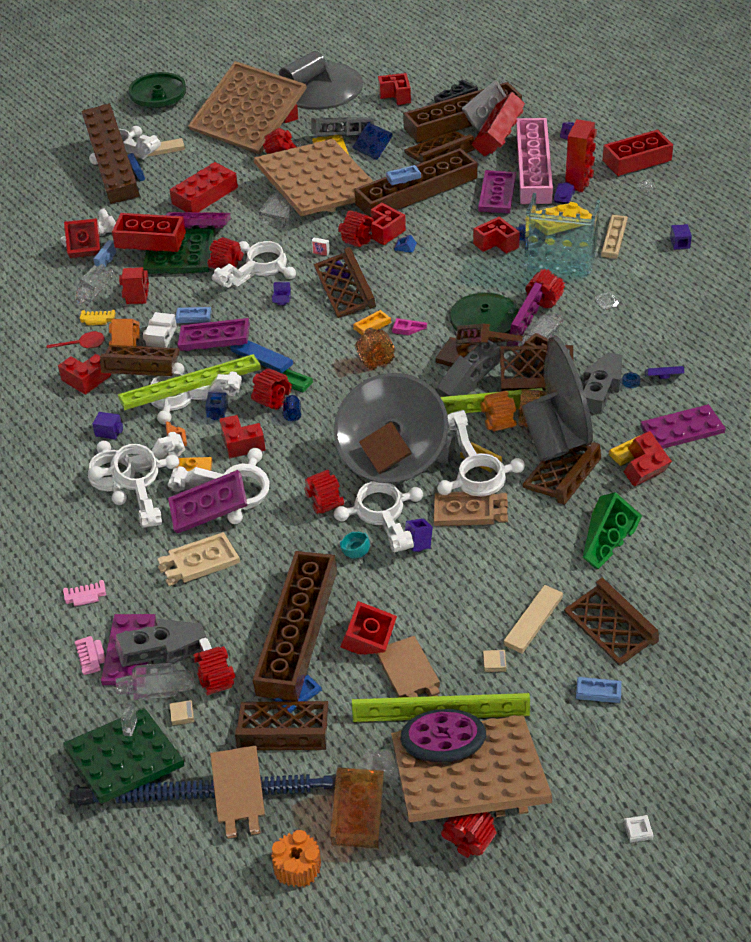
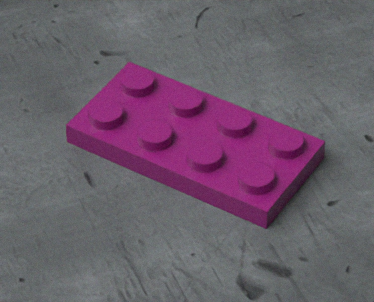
M485 170L478 212H511L516 172Z
M168 212L166 214L167 216H183L185 228H190L192 225H199V228H207L208 225H214L215 228H223L231 219V213Z
M535 282L513 320L509 334L525 335L528 328L527 324L531 325L534 315L538 312L539 305L537 303L540 302L543 292H540L542 284ZM507 342L506 346H519L520 342Z
M249 318L181 325L177 346L180 351H191L194 349L248 344Z
M709 404L641 421L640 423L644 433L651 431L663 449L722 434L726 430Z
M239 470L168 498L173 529L176 533H181L248 506L242 475Z
M114 614L101 677L102 685L145 686L149 662L122 667L115 648L116 634L144 627L155 626L156 614Z

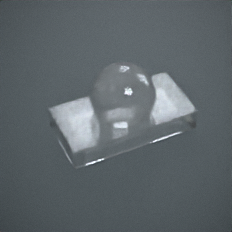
M367 749L358 766L359 771L401 785L396 758H394L392 752L386 749L378 751Z

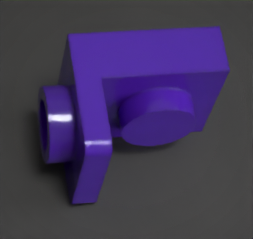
M563 122L560 138L568 140V134L574 125L573 122Z

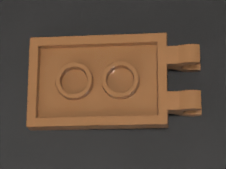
M451 492L448 495L435 493L434 526L494 524V520L508 522L507 493H493L481 497L472 496L465 492Z
M415 636L388 644L384 653H376L398 698L418 697L419 694L425 692L428 697L440 694L438 689L440 681Z
M250 746L210 753L219 824L225 823L226 836L228 839L237 837L235 821L249 819L251 835L261 834L259 817L265 816L257 747Z

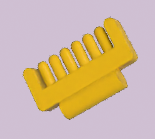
M82 310L80 322H85L86 325H107V322L115 319L116 313L115 310H111V312L104 311L102 315V311H100L98 315V311L94 314L93 311L91 313L87 311L86 313L85 310Z

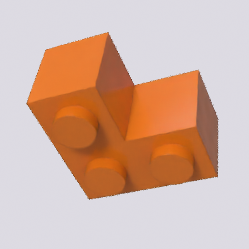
M111 319L109 333L112 334V341H109V345L136 346V339L140 338V322L134 319Z

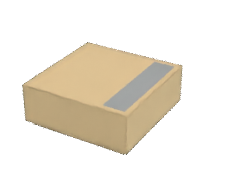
M505 650L483 651L484 672H506Z
M192 700L170 704L172 726L194 722Z

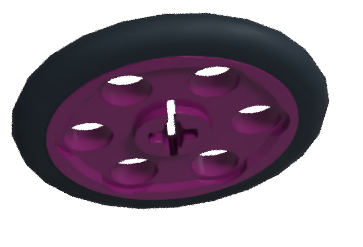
M438 709L419 714L408 721L401 731L400 740L403 748L415 758L429 762H452L469 757L477 752L486 739V729L476 716L468 712L454 709Z

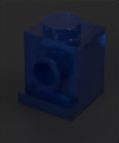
M208 392L205 405L207 418L212 420L225 418L228 407L227 393ZM213 400H221V403H214Z

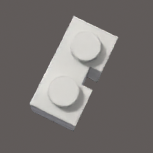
M154 313L152 319L149 320L147 329L143 332V340H145L146 347L167 348L177 327L175 314Z

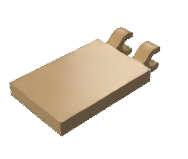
M223 532L169 550L168 556L159 557L157 561L160 564L158 569L161 573L165 572L167 577L165 581L168 586H171L180 579L185 583L240 563V558Z

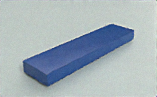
M249 340L248 344L230 346L233 353L242 357L254 354L260 365L279 373H283L293 365L292 359Z

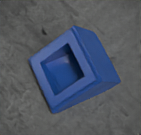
M408 235L397 240L394 250L413 253L417 243L412 235Z

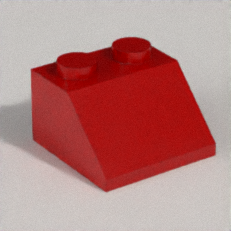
M357 601L340 647L360 655L384 653L397 616Z

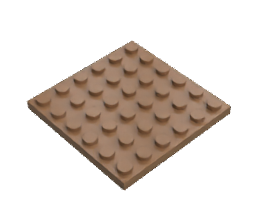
M234 61L188 127L192 131L261 155L264 150V136L281 126L307 89L306 84Z
M334 139L254 158V164L300 216L355 203L354 189L373 182Z
M513 715L500 719L491 718L481 721L486 729V739L482 747L469 757L452 762H429L415 758L403 748L400 740L401 731L391 733L409 822L552 803V794L524 715Z

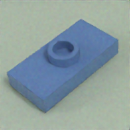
M413 165L386 172V178L391 185L419 179L421 178V173Z
M108 240L95 256L96 271L102 272L107 264L112 261L116 254L114 241Z
M211 307L177 308L176 323L210 322Z
M577 677L576 699L620 703L622 681Z

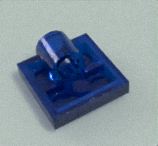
M368 122L353 145V149L377 160L393 137V134Z

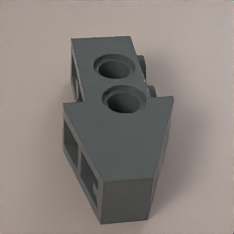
M371 117L311 118V134L316 136L374 134V119Z
M488 340V343H480L464 358L459 356L437 386L438 395L440 397L467 395L478 387L477 382L500 363L499 346Z
M608 352L584 371L583 389L590 412L602 414L611 391L619 392L623 355Z
M155 619V626L144 627L116 634L115 648L122 667L163 658L166 665L201 651L199 640L206 638V634L200 623Z

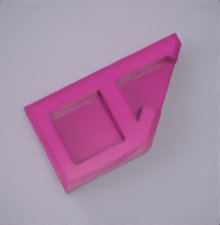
M396 318L392 333L411 335L426 329L427 323Z

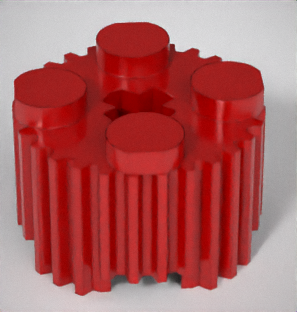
M277 128L264 136L265 143H263V147L267 154L297 148L291 140L292 135L288 130L285 131Z
M348 211L345 220L338 227V232L341 233L343 242L356 247L369 244L372 239L370 234L372 229L371 223L374 219L358 212Z
M224 237L219 238L218 241L213 240L210 246L212 253L207 262L208 266L213 269H223L228 264L236 267L238 261H242L244 255L241 252L240 244Z
M541 269L525 287V292L528 296L535 282L542 284L540 292H543L537 305L549 309L563 295L565 282H563V279L551 274L549 269Z
M265 369V371L263 370L262 373H257L253 377V384L255 385L253 386L251 399L271 409H280L283 405L282 402L286 398L285 396L291 393L292 384L288 382L289 380L286 375L272 369Z
M329 470L322 471L305 479L307 487L304 490L306 496L312 498V506L316 514H323L344 505L343 496H339V482L334 474L330 476Z
M218 646L193 655L194 662L199 663L197 675L202 688L206 687L205 693L207 696L232 688L235 673L232 666L228 667L226 661L228 653L225 646Z
M483 812L449 817L443 825L441 835L444 839L451 841V843L458 847V853L469 858L471 854L473 856L474 854L476 856L482 855L497 832L492 824L494 817H491L490 813Z

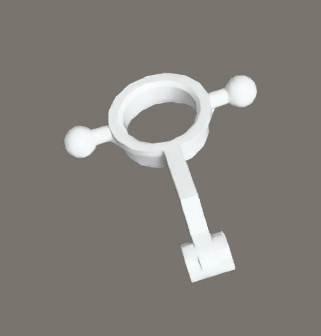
M133 126L131 132L119 129L122 140H125L123 143L126 152L133 153L136 157L144 159L161 146L157 136L141 135L142 129L139 126ZM133 137H139L137 143L134 142ZM92 153L89 156V160L92 164L97 165L95 154Z
M246 241L239 242L241 252L247 253L246 264L239 269L228 264L223 269L216 268L212 275L213 281L229 288L232 284L238 287L254 275L269 276L282 272L286 279H294L296 270L293 267H285L287 258L278 243L263 241L250 247ZM265 252H273L279 255L276 260L268 263L253 261L255 256Z
M175 363L172 377L156 376L150 385L183 375L184 366L181 363ZM230 372L228 375L218 374L211 385L151 402L153 406L162 410L157 415L158 422L163 425L167 421L170 422L172 418L170 411L184 408L192 400H220L225 392L230 396H235L236 393H239L242 377L237 372Z
M457 411L448 415L449 431L455 430L459 448L465 460L460 465L457 480L452 482L442 480L438 483L437 490L441 495H448L452 489L459 487L463 492L472 496L491 495L498 492L504 486L506 480L505 473L511 471L521 473L524 470L525 463L520 458H515L510 464L504 466L492 455L477 454L468 438L466 430L468 420L465 411ZM478 466L490 467L498 473L494 478L483 482L472 481L465 477V474L470 469Z
M170 432L167 437L159 438L152 449L154 456L158 460L165 459L170 454L178 457L185 451L180 434ZM107 441L99 442L97 444L98 454L91 459L89 470L93 466L100 467L103 464L110 463L118 450H111V444ZM125 455L118 462L127 467L122 474L131 479L135 478V472L151 469L149 460L142 455L132 457ZM88 470V480L93 487L102 491H113L112 501L116 505H122L126 502L127 495L121 490L123 487L118 485L113 480V477H102L101 480L94 481L89 477Z
M129 444L117 451L109 468L91 467L89 477L94 481H99L103 476L112 475L113 480L121 487L135 490L140 508L138 513L140 526L142 528L162 524L161 512L159 508H153L152 500L147 497L146 488L155 481L158 468H177L179 458L174 454H170L165 459L158 460L146 446ZM139 454L149 460L151 470L145 477L131 479L120 472L118 462L125 455Z
M252 448L247 455L249 459L248 464L234 465L226 470L224 474L198 467L189 472L184 467L174 468L168 487L176 492L184 491V489L189 490L239 470L242 476L257 480L262 488L257 496L247 499L248 506L241 508L250 509L259 505L269 492V479L262 469L256 467V463L263 456L261 450ZM241 509L227 514L230 523L238 524L243 519Z
M371 481L359 489L354 507L346 508L339 506L334 511V517L338 521H345L349 516L357 514L361 520L368 524L383 525L388 535L392 552L407 550L414 547L410 531L403 532L400 523L395 524L394 521L401 515L403 502L408 500L413 502L420 501L423 497V491L418 487H413L408 493L402 494L391 483ZM381 492L392 496L395 500V505L385 511H373L364 507L362 501L367 495Z

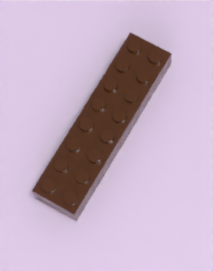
M509 82L500 84L506 96L513 92L522 100V95ZM484 89L404 112V129L418 143L453 130L457 131L470 127L472 124L462 108Z
M103 104L81 111L110 204L139 197L137 183L111 104Z
M461 148L415 165L421 173V178L391 185L388 179L384 177L355 188V205L369 217H371V209L380 203L398 210L477 179L478 163Z
M295 551L253 677L256 696L298 701L337 574L335 555Z

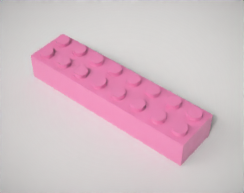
M517 118L516 143L520 204H552L553 184L547 118Z

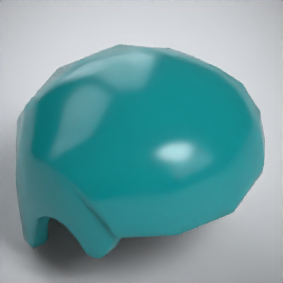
M350 532L340 541V547L345 556L351 559H359L369 552L370 540L366 532Z

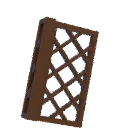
M453 130L404 149V152L420 163L460 148L465 153H469L475 150L472 146L474 136L471 134L464 136Z
M350 247L345 248L344 253L313 264L337 318L366 307L370 309L376 307L372 291ZM342 259L345 262L342 267L335 265L337 261ZM329 267L327 273L320 271L319 268ZM332 269L340 270L338 276L330 274ZM343 272L351 274L349 279L341 278ZM328 278L335 280L333 286L326 284ZM339 281L346 283L344 289L336 287ZM349 285L357 287L355 292L347 290ZM334 291L341 293L339 299L332 297ZM345 294L352 296L350 302L342 300ZM355 298L363 300V303L358 305L353 302ZM340 304L347 305V308L339 312L337 309Z
M490 324L457 326L455 343H488V340L493 343L521 342L523 336L489 331Z
M109 345L106 353L100 356L101 373L172 377L180 350L179 348Z
M565 345L574 362L573 345ZM500 346L501 391L537 388L546 390L544 377L539 373L544 368V365L536 371L530 363L537 357L544 364V360L539 354L543 350H547V346ZM530 350L535 356L527 362L521 356L524 351ZM504 351H512L516 357L509 363L504 358ZM517 358H520L526 364L520 371L511 365ZM527 366L535 373L531 378H525L521 374ZM508 367H511L517 374L513 378L505 379L504 372Z
M593 442L590 446L584 447L581 445L569 449L568 453L559 456L561 460L540 462L523 483V488L555 497L558 503L565 505L601 460L600 444ZM584 451L585 453L576 455L575 452ZM573 454L572 457L563 458L564 455ZM575 461L577 462V463H576L575 465H573V466L567 467V465H566V464H568V463H572V462H575ZM560 465L564 466V468L554 470L553 468ZM549 468L551 469L550 472L541 474L542 470ZM567 473V475H566L565 477H562V478H558V477H557V475H561V474ZM553 476H554V478H555L554 480H551V481H547V482L544 481V479L550 478V477H553ZM541 480L542 482L536 485L531 484L533 481ZM554 485H558L556 490L547 488Z
M603 577L596 581V586L564 609V612L619 666L651 644L653 646L659 642L658 629ZM597 595L601 598V604L589 603V599ZM577 608H585V616L575 615L572 611ZM588 609H600V616H588ZM603 609L613 610L615 617L603 616ZM587 621H598V629L588 628ZM602 622H614L613 630L601 629ZM617 622L627 623L629 630H616ZM601 634L613 635L612 642L601 641ZM616 635L628 636V642L615 643ZM631 636H640L644 639L639 644L630 643ZM615 648H625L627 653L619 658L614 653Z
M328 701L241 702L238 727L235 731L237 749L256 746L257 750H326ZM295 705L297 706L296 709H299L301 712L294 716L287 709ZM255 709L257 712L249 716L245 713V710ZM271 709H277L279 711L273 716L267 713ZM314 709H323L317 716L311 712ZM307 715L311 720L304 724L299 719ZM260 716H264L267 719L261 724L255 721ZM282 716H286L289 719L283 724L278 721ZM272 723L277 727V728H266L267 726H269V725L272 724ZM294 723L299 726V728H288ZM317 723V724L320 725L322 728H310V727ZM249 724H252L255 728H244V727H246V726L249 725Z

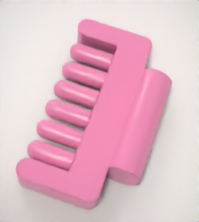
M100 580L99 584L95 583V589L93 584H90V590L89 586L85 585V591L84 587L80 586V592L78 587H75L74 590L70 588L69 591L68 588L63 589L65 603H74V607L99 602L98 597L106 595L103 580Z
M92 636L75 641L83 675L100 671V664L105 663V654L101 641H93Z

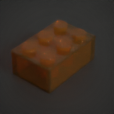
M337 768L330 834L332 845L379 849L385 780L384 771Z

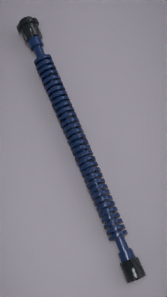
M341 772L310 779V774H306V779H304V774L300 775V779H298V775H294V780L292 775H288V780L286 775L282 776V780L280 776H277L276 781L274 776H271L270 781L268 776H265L264 781L263 777H261L262 793L265 791V795H269V790H271V795H275V790H277V795L281 794V790H283V794H287V789H289V794H293V789H295V794L299 793V789H301V793H305V788H307V793H311V788L324 787V790H352L351 772ZM212 779L210 784L209 780H205V785L203 780H199V785L197 780L193 781V785L192 781H187V786L186 781H182L181 786L179 781L175 782V786L174 782H170L169 785L168 782H164L163 785L162 782H158L157 785L156 783H152V785L147 783L114 799H116L118 804L121 803V799L122 803H127V798L129 803L133 802V798L135 803L139 802V798L140 802H145V797L146 802H150L151 797L153 802L157 801V797L158 801H162L163 797L164 801H168L169 797L170 800H174L175 797L176 800H180L181 797L182 800H186V797L189 800L192 799V795L194 799H198V794L200 799H204V794L206 799L210 798V794L212 798H215L214 781ZM75 785L74 789L70 790V803L74 804L75 808L99 802L89 787Z

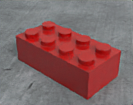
M513 92L499 101L492 109L472 146L483 156L494 153L497 147L501 148L506 142L504 139L512 131L511 127L517 123V117L523 113L524 110L522 108L525 103Z
M576 119L568 134L565 183L573 185L575 191L583 192L585 187L589 186L590 179L593 178L594 174L592 166L595 161L593 152L596 147L594 139L597 129H595V122Z
M657 129L604 144L602 161L617 176L672 161L673 144Z
M216 162L211 163L206 168L169 189L171 203L185 212H200L237 189V175L232 170Z
M120 213L112 230L115 248L169 252L179 251L186 233L183 216Z

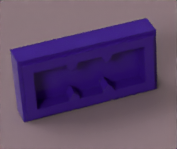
M683 366L648 368L644 370L645 377L659 376V379L670 378V375L685 373Z

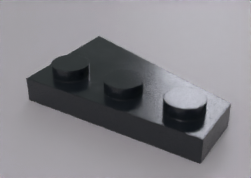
M462 79L457 86L454 84L450 90H444L435 95L434 102L438 103L478 91V87Z

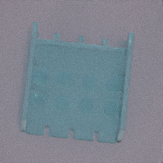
M533 193L529 208L526 210L524 266H527V270L539 271L542 268L543 270L549 269L551 273H556V270H559V274L572 275L573 272H576L575 276L587 277L588 274H591L597 248L600 200L596 201L594 214L591 219H582L580 214H576V218L564 217L563 212H559V216L546 215V210H542V214H537L536 193Z

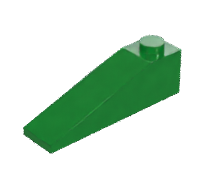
M616 492L600 496L592 512L582 558L595 569H599L613 555L612 550L616 546L621 547L624 544L623 539L627 535L631 536L636 531L642 515Z

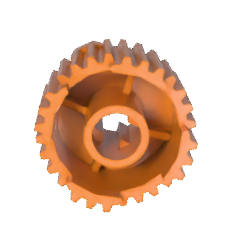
M508 391L485 395L484 402L480 403L481 411L486 415L485 426L487 430L498 431L517 425L516 420L513 419V414L516 412L514 399H509Z
M296 830L292 835L288 833V836L283 835V839L279 838V841L273 843L271 855L276 879H279L280 883H287L288 886L292 885L293 887L295 885L298 887L303 886V888H305V885L309 886L310 882L314 883V878L317 877V873H320L321 858L319 846L313 837L310 838V835H307L303 830Z

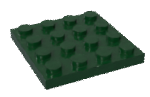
M185 228L186 233L178 252L146 250L143 263L144 271L147 270L148 274L209 272L207 262L212 253L210 246L214 240V228Z
M145 708L63 742L64 750L100 804L184 767V759Z

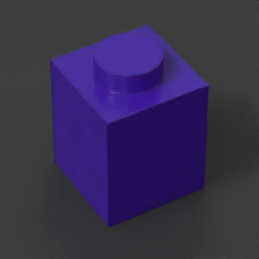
M688 224L671 225L670 240L673 249H690L692 235Z
M98 412L92 423L95 437L116 440L118 434H121L123 431V423L119 414Z
M424 518L406 521L405 531H410L414 547L410 549L415 552L431 549L433 527Z

